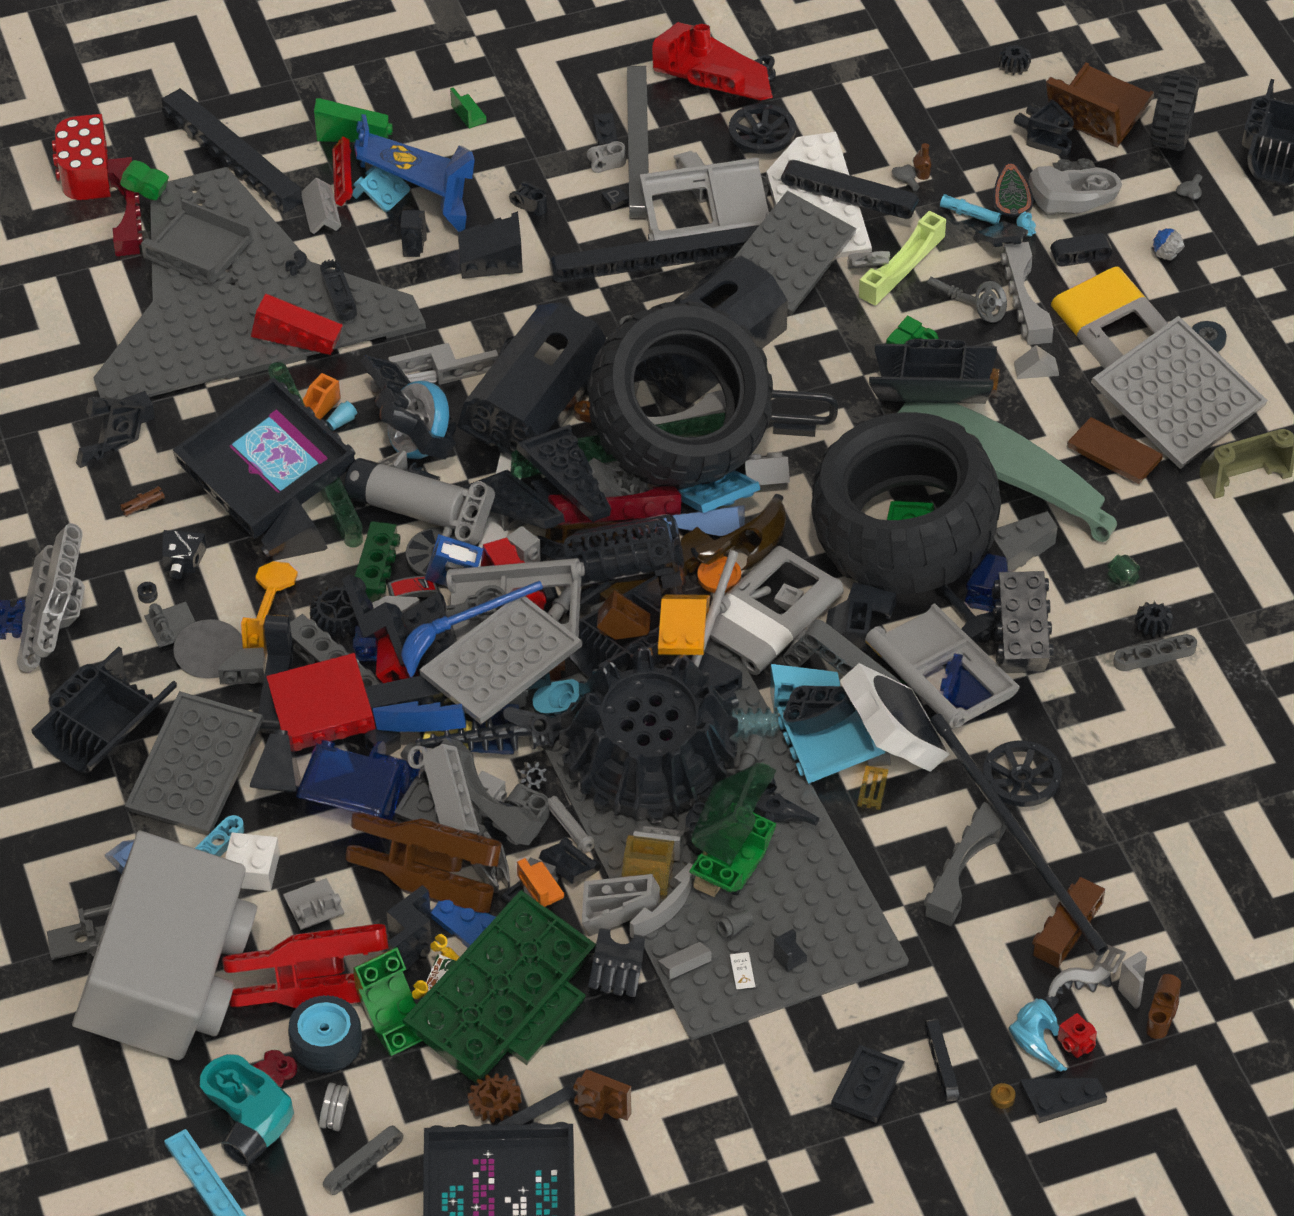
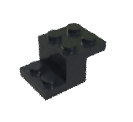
M423 885L387 911L389 930L388 951L395 947L398 948L406 970L419 958L426 956L431 950L429 890Z

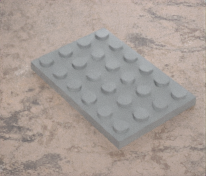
M524 596L502 606L422 667L420 674L455 704H462L463 710L482 724L582 647V641Z

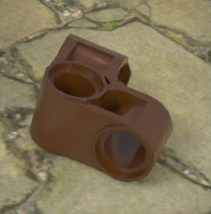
M1172 974L1161 976L1149 1011L1146 1032L1154 1039H1161L1167 1035L1178 1009L1181 981Z

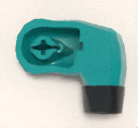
M226 1054L214 1059L205 1066L200 1075L201 1089L212 1102L226 1110L232 1119L236 1121L221 1143L223 1151L235 1163L248 1167L266 1151L269 1145L279 1138L289 1125L294 1115L291 1097L269 1075L250 1065L245 1058L239 1055Z

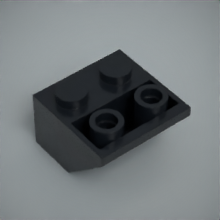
M850 598L829 609L827 613L826 623L861 651L868 650L865 638L871 628L873 600Z

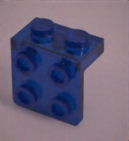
M954 653L952 662H947L945 671L947 678H942L940 691H943V696L953 706L969 709L992 697V694L969 671L962 670L963 655Z

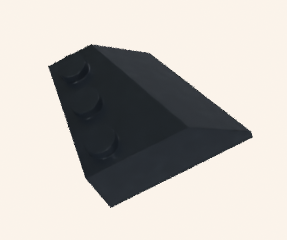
M518 211L511 213V217L494 219V223L485 226L480 224L457 232L462 279L523 273Z

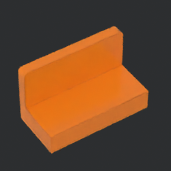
M526 858L517 861V876L534 900L546 907L564 898V892L543 862L530 866Z

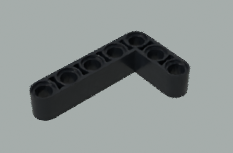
M266 615L265 638L268 656L258 714L263 715L264 718L258 733L274 734V730H281L267 676L292 669L293 641L290 617L285 615Z

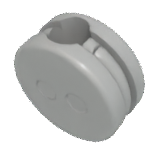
M335 1083L328 1084L321 1109L319 1127L333 1128L335 1131H340L348 1102V1086L343 1085L341 1087L340 1085L336 1086Z

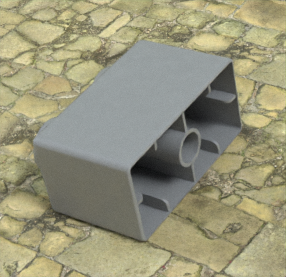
M139 830L122 872L72 1026L175 1060L184 1058L195 1031L217 1036L234 988L232 981L214 976L220 954L232 955L243 953L257 912V905L238 898L246 873L244 865Z

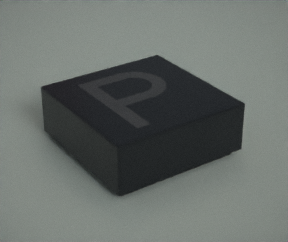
M619 186L602 193V199L611 210L629 203L628 196Z

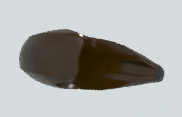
M775 494L752 521L717 540L692 547L691 553L693 557L709 565L727 555L730 550H739L748 556L746 566L741 571L752 569L775 549L783 536L786 524L785 507L782 503L784 497L780 494Z

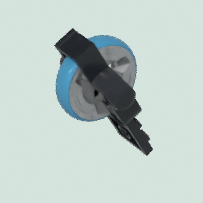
M364 355L361 363L366 368V372L374 379L375 385L381 389L375 399V403L380 409L381 421L388 425L389 440L396 452L404 450L409 459H421L430 455L446 460L456 444L452 438L456 431V421L449 415V405L443 391L437 385L428 381L410 382L395 362Z

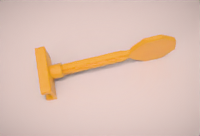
M273 561L259 567L256 581L267 590L256 619L243 617L241 621L243 649L264 648L265 658L267 655L265 617L269 613L276 591H281L294 585L298 576V572L289 563Z

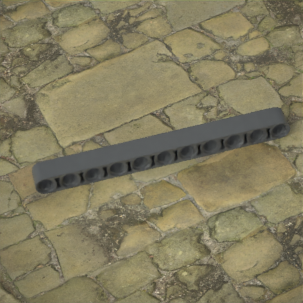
M627 66L630 218H647L640 185V174L649 173L646 66Z

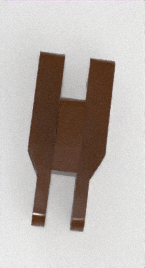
M366 813L352 814L350 826L353 829L392 840L390 855L361 846H348L345 856L348 862L383 872L403 890L414 892L423 885L429 890V898L439 901L450 900L456 906L471 908L476 912L487 913L491 911L494 887L492 885L449 872L461 871L463 859L471 861V864L474 865L478 863L498 867L501 842L422 818L397 823Z

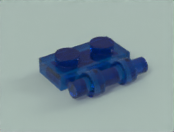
M18 599L14 607H11L10 600H0V640H6L7 633H12L14 638L21 636V632H23V613L26 607L24 599ZM9 618H14L12 622H9Z

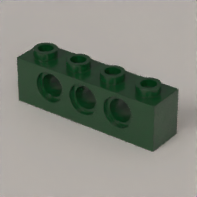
M370 523L355 577L361 578L364 581L366 594L372 603L381 599V595L384 596L386 593V579H390L391 576L390 564L395 562V547H399L401 535L397 534L396 524Z

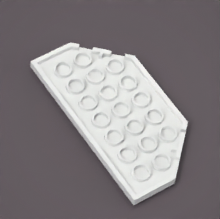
M836 132L797 137L767 170L766 177L774 205L779 202L788 190L855 227L856 233L837 258L848 257L849 254L872 252V246L859 206L793 188L781 181V175L790 160L802 161L849 175Z

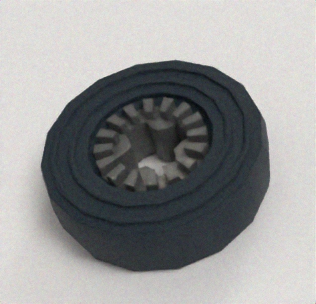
M1200 321L1193 325L1192 329L1216 352L1223 349L1226 344L1227 334L1220 324L1213 321Z

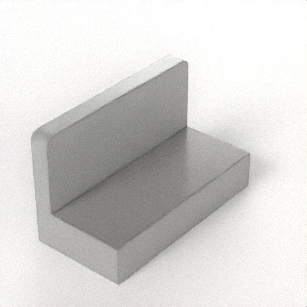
M1142 951L1122 961L1118 990L1135 1009L1140 1006L1147 956Z

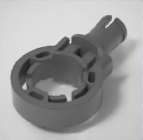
M485 586L479 589L475 595L467 596L464 603L446 606L447 617L485 603L489 598L500 597L506 593L499 586ZM493 610L469 618V620L483 622L495 612Z

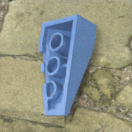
M745 506L717 508L705 513L697 511L689 514L673 515V517L676 519L678 528L692 531L698 527L707 534L723 536L745 525Z

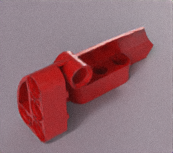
M678 22L659 35L653 42V70L655 72L688 79L694 85L757 100L772 98L767 67L711 37L710 26L707 24L693 26Z

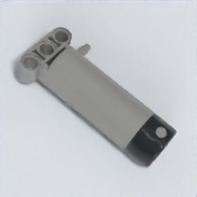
M357 458L352 462L344 481L345 495L349 499L444 527L442 535L449 538L452 530H455V537L459 541L471 545H476L479 542L495 497L494 490L482 481H476L471 484L469 489L364 458ZM485 489L484 495L479 497L480 491ZM478 510L477 515L472 518V513ZM470 530L469 537L465 538L466 532Z

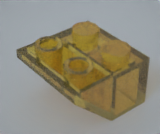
M628 835L621 877L653 874L660 887V895H667L675 859L674 841Z

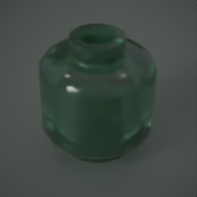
M1118 554L1107 566L1109 568V577L1121 587L1128 584L1133 586L1140 578L1138 575L1140 566L1127 554L1122 556Z

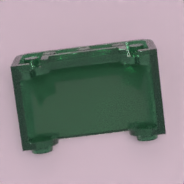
M757 763L717 782L709 794L693 831L692 843L704 852L731 865L753 829L756 818L752 812L768 784L774 778L776 769L767 764Z

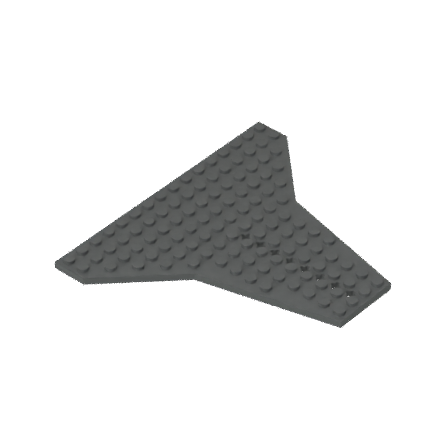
M224 167L168 181L167 187L157 200H150L151 240L154 241L181 212V200L185 199L197 205L202 204V207L250 225L252 241L226 269L230 271H224L212 286L152 262L153 302L93 379L98 395L101 398L122 400L125 397L146 391L147 395L152 397L225 377L226 380L299 362L306 360L307 356L320 353L251 337L256 310L265 294L342 324L340 338L334 349L384 336L387 339L426 329V323L413 295L344 273L357 307V316L349 321L339 319L321 276L320 264L311 262L307 258L306 265L298 270L297 275L291 276L290 271H286V261L295 260L294 253L300 249L229 168ZM328 268V269H326V270H327V272H328V270H329L330 272H331V270H332V272H333V270H335V269ZM344 309V310H342V311H343V313H344V312H346V313L348 312V313H349V311H351V310H350V309Z

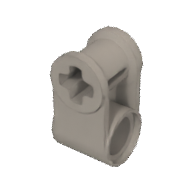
M619 141L591 147L586 154L588 160L591 161L592 170L597 173L620 168L626 164L625 145Z

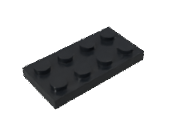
M437 592L402 614L409 633L422 624L432 623L433 620L444 616L447 617L444 596ZM453 625L450 630L436 634L432 645L419 661V672L422 667L457 641Z

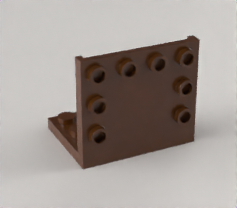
M1087 62L1070 85L1053 77H1049L1046 81L1048 102L1053 99L1073 119L1074 129L1116 148L1121 144L1154 97L1153 91L1150 90L1148 92L1089 66Z

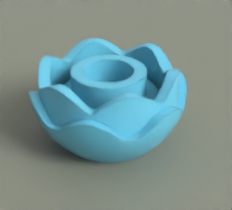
M1026 211L1021 213L1017 218V226L1027 229L1028 234L1026 236L1031 237L1032 234L1036 233V224L1032 221V214L1026 213Z

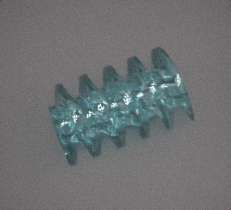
M757 707L755 714L752 708H748L746 714H744L742 708H739L737 715L733 710L732 717L738 719L736 737L739 736L740 730L743 731L745 737L748 736L749 730H752V733L756 735L758 730H761L762 735L766 736L768 729H770L772 736H775L779 726L778 707H775L774 713L771 712L770 707H766L764 714L760 707Z

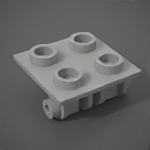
M327 878L283 894L300 930L344 914V910L340 905V896L338 893H334Z

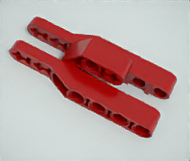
M372 924L289 936L269 950L232 954L223 957V968L226 973L275 967L277 983L233 989L229 1005L240 1007L277 1002L297 1008L302 1002L323 995L342 998L349 1003L361 1002L355 988L354 973L335 974L345 971L344 956L362 953L365 956L370 952L389 949L385 925Z

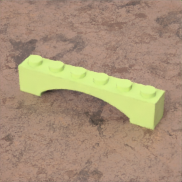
M928 211L918 221V225L911 237L889 261V264H885L876 270L871 268L859 280V298L876 306L945 237L946 219Z

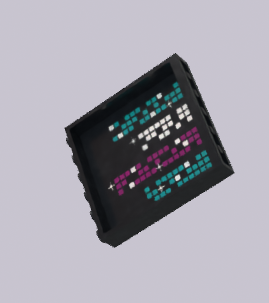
M535 1122L529 1125H517L515 1123H508L502 1126L482 1124L480 1126L457 1125L455 1127H443L434 1125L430 1128H424L423 1216H575L573 1124L566 1122H556L555 1124Z

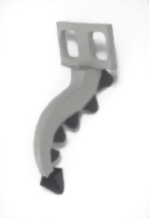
M1107 945L1109 954L1103 963H1100L1104 954L1097 957L1094 963L1095 966L1092 969L1068 968L1062 971L1052 981L1048 995L1044 997V1000L1053 1010L1059 1001L1056 994L1063 993L1061 986L1063 985L1066 989H1071L1073 981L1075 988L1078 990L1085 984L1091 992L1096 991L1098 983L1111 987L1110 972L1116 973L1126 952ZM1120 954L1114 967H1111V964L1116 955Z

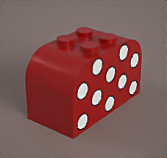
M102 114L75 116L62 120L56 126V140H52L53 152L57 153L53 154L54 166L58 167V169H55L57 181L61 180L63 193L74 200L111 197L107 142Z

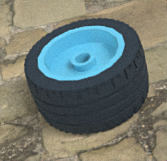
M329 995L310 998L302 1002L293 1011L289 1020L288 1036L291 1051L296 1061L308 1070L318 1073H331L341 1070L352 1063L360 1052L362 1044L361 1022L355 1008L342 998Z

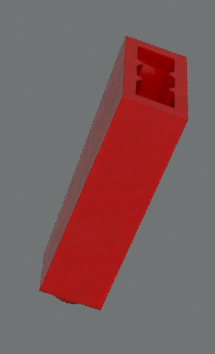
M389 634L378 640L376 676L383 683L410 678L406 667L401 666ZM416 668L413 677L419 676L418 668Z

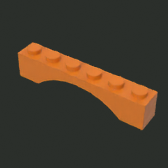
M321 373L309 386L302 404L305 407H310L319 420L341 399L339 381Z

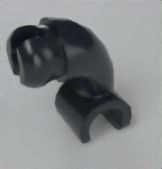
M297 250L294 253L295 260H288L285 263V269L287 272L290 271L291 276L297 275L298 270L307 263V255L301 250Z

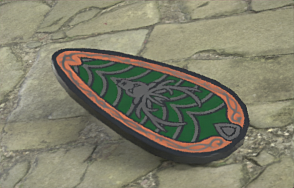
M1010 162L1001 169L997 176L993 192V204L999 213L1008 217H1019L1025 211L1029 213L1033 207L1034 200L1025 174L1016 164Z

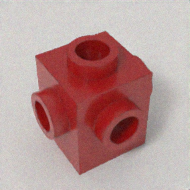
M1078 1013L1059 1025L1058 1040L1066 1051L1071 1052L1078 1058L1082 1054H1087L1094 1049L1097 1031L1090 1022H1086Z

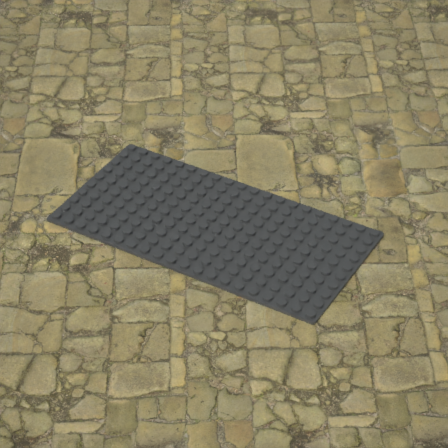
M711 637L708 639L704 652L742 672V688L734 691L739 701V707L733 709L731 716L738 719V732L730 737V739L738 743L737 756H735L734 768L726 769V783L714 786L715 798L709 802L713 803V818L716 807L727 812L732 810V808H728L730 796H732L728 776L736 775L735 771L741 760V751L746 748L749 736L756 734L763 738V743L758 752V761L753 765L752 770L759 765L765 764L771 767L777 789L769 795L781 794L784 799L819 817V822L816 826L801 821L774 822L776 823V828L765 855L741 889L739 895H733L723 888H720L715 897L694 888L696 876L693 875L691 891L678 913L662 927L644 935V950L688 1038L691 1040L902 968L909 963L905 951L811 783L808 784L805 775L800 776L796 763H799V761L793 760L789 749L791 748L790 745H787L780 727L747 668L744 667L742 659L737 653ZM670 655L655 665L660 663L665 666L667 664L671 665L676 655ZM578 673L556 681L574 679L579 683L580 681L587 682L589 678L583 673ZM539 688L529 689V696L525 697L526 706L522 707L523 710L540 715L553 716L554 713L546 714L536 711L533 706V697ZM536 720L534 728L538 732H543L544 724ZM558 735L554 740V746L548 747V745H544L543 750L584 831L588 836L593 837L595 844L593 849L608 879L653 874L660 887V905L675 889L674 877L688 863L693 865L700 856L695 854L693 848L686 843V816L692 808L679 813V817H675L672 814L666 815L661 822L652 823L647 817L639 816L637 820H634L632 816L621 813L617 816L614 815V809L611 808L598 809L594 806V797L589 794H581L578 786L579 781L569 778V768H564L562 755L569 749L559 744ZM639 825L685 831L680 861L634 856V830ZM744 910H748L751 913L753 922L745 926L733 937H722L718 932L716 922L722 915L742 912ZM794 929L796 931V943L806 953L807 961L787 972L774 957V939ZM698 942H701L710 949V962L670 980L658 963V960ZM749 952L755 987L736 989L730 954Z

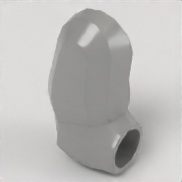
M1041 166L1030 173L1028 180L1035 202L1048 215L1059 212L1082 213L1109 203L1117 197L1122 186L1120 178L1115 173L1097 167L1060 171L1052 166Z

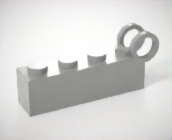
M442 744L434 749L423 746L411 748L408 753V763L412 768L425 770L439 823L473 834L479 833L457 747ZM417 750L422 751L419 756V765H416L413 761L414 753Z

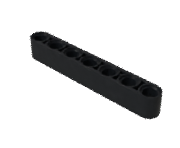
M798 160L788 161L781 175V181L787 186L903 219H910L919 202L917 195L912 192Z

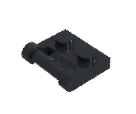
M565 837L558 844L542 850L539 859L556 866V872L572 884L597 873L601 863L596 859L592 860L572 845L573 842Z

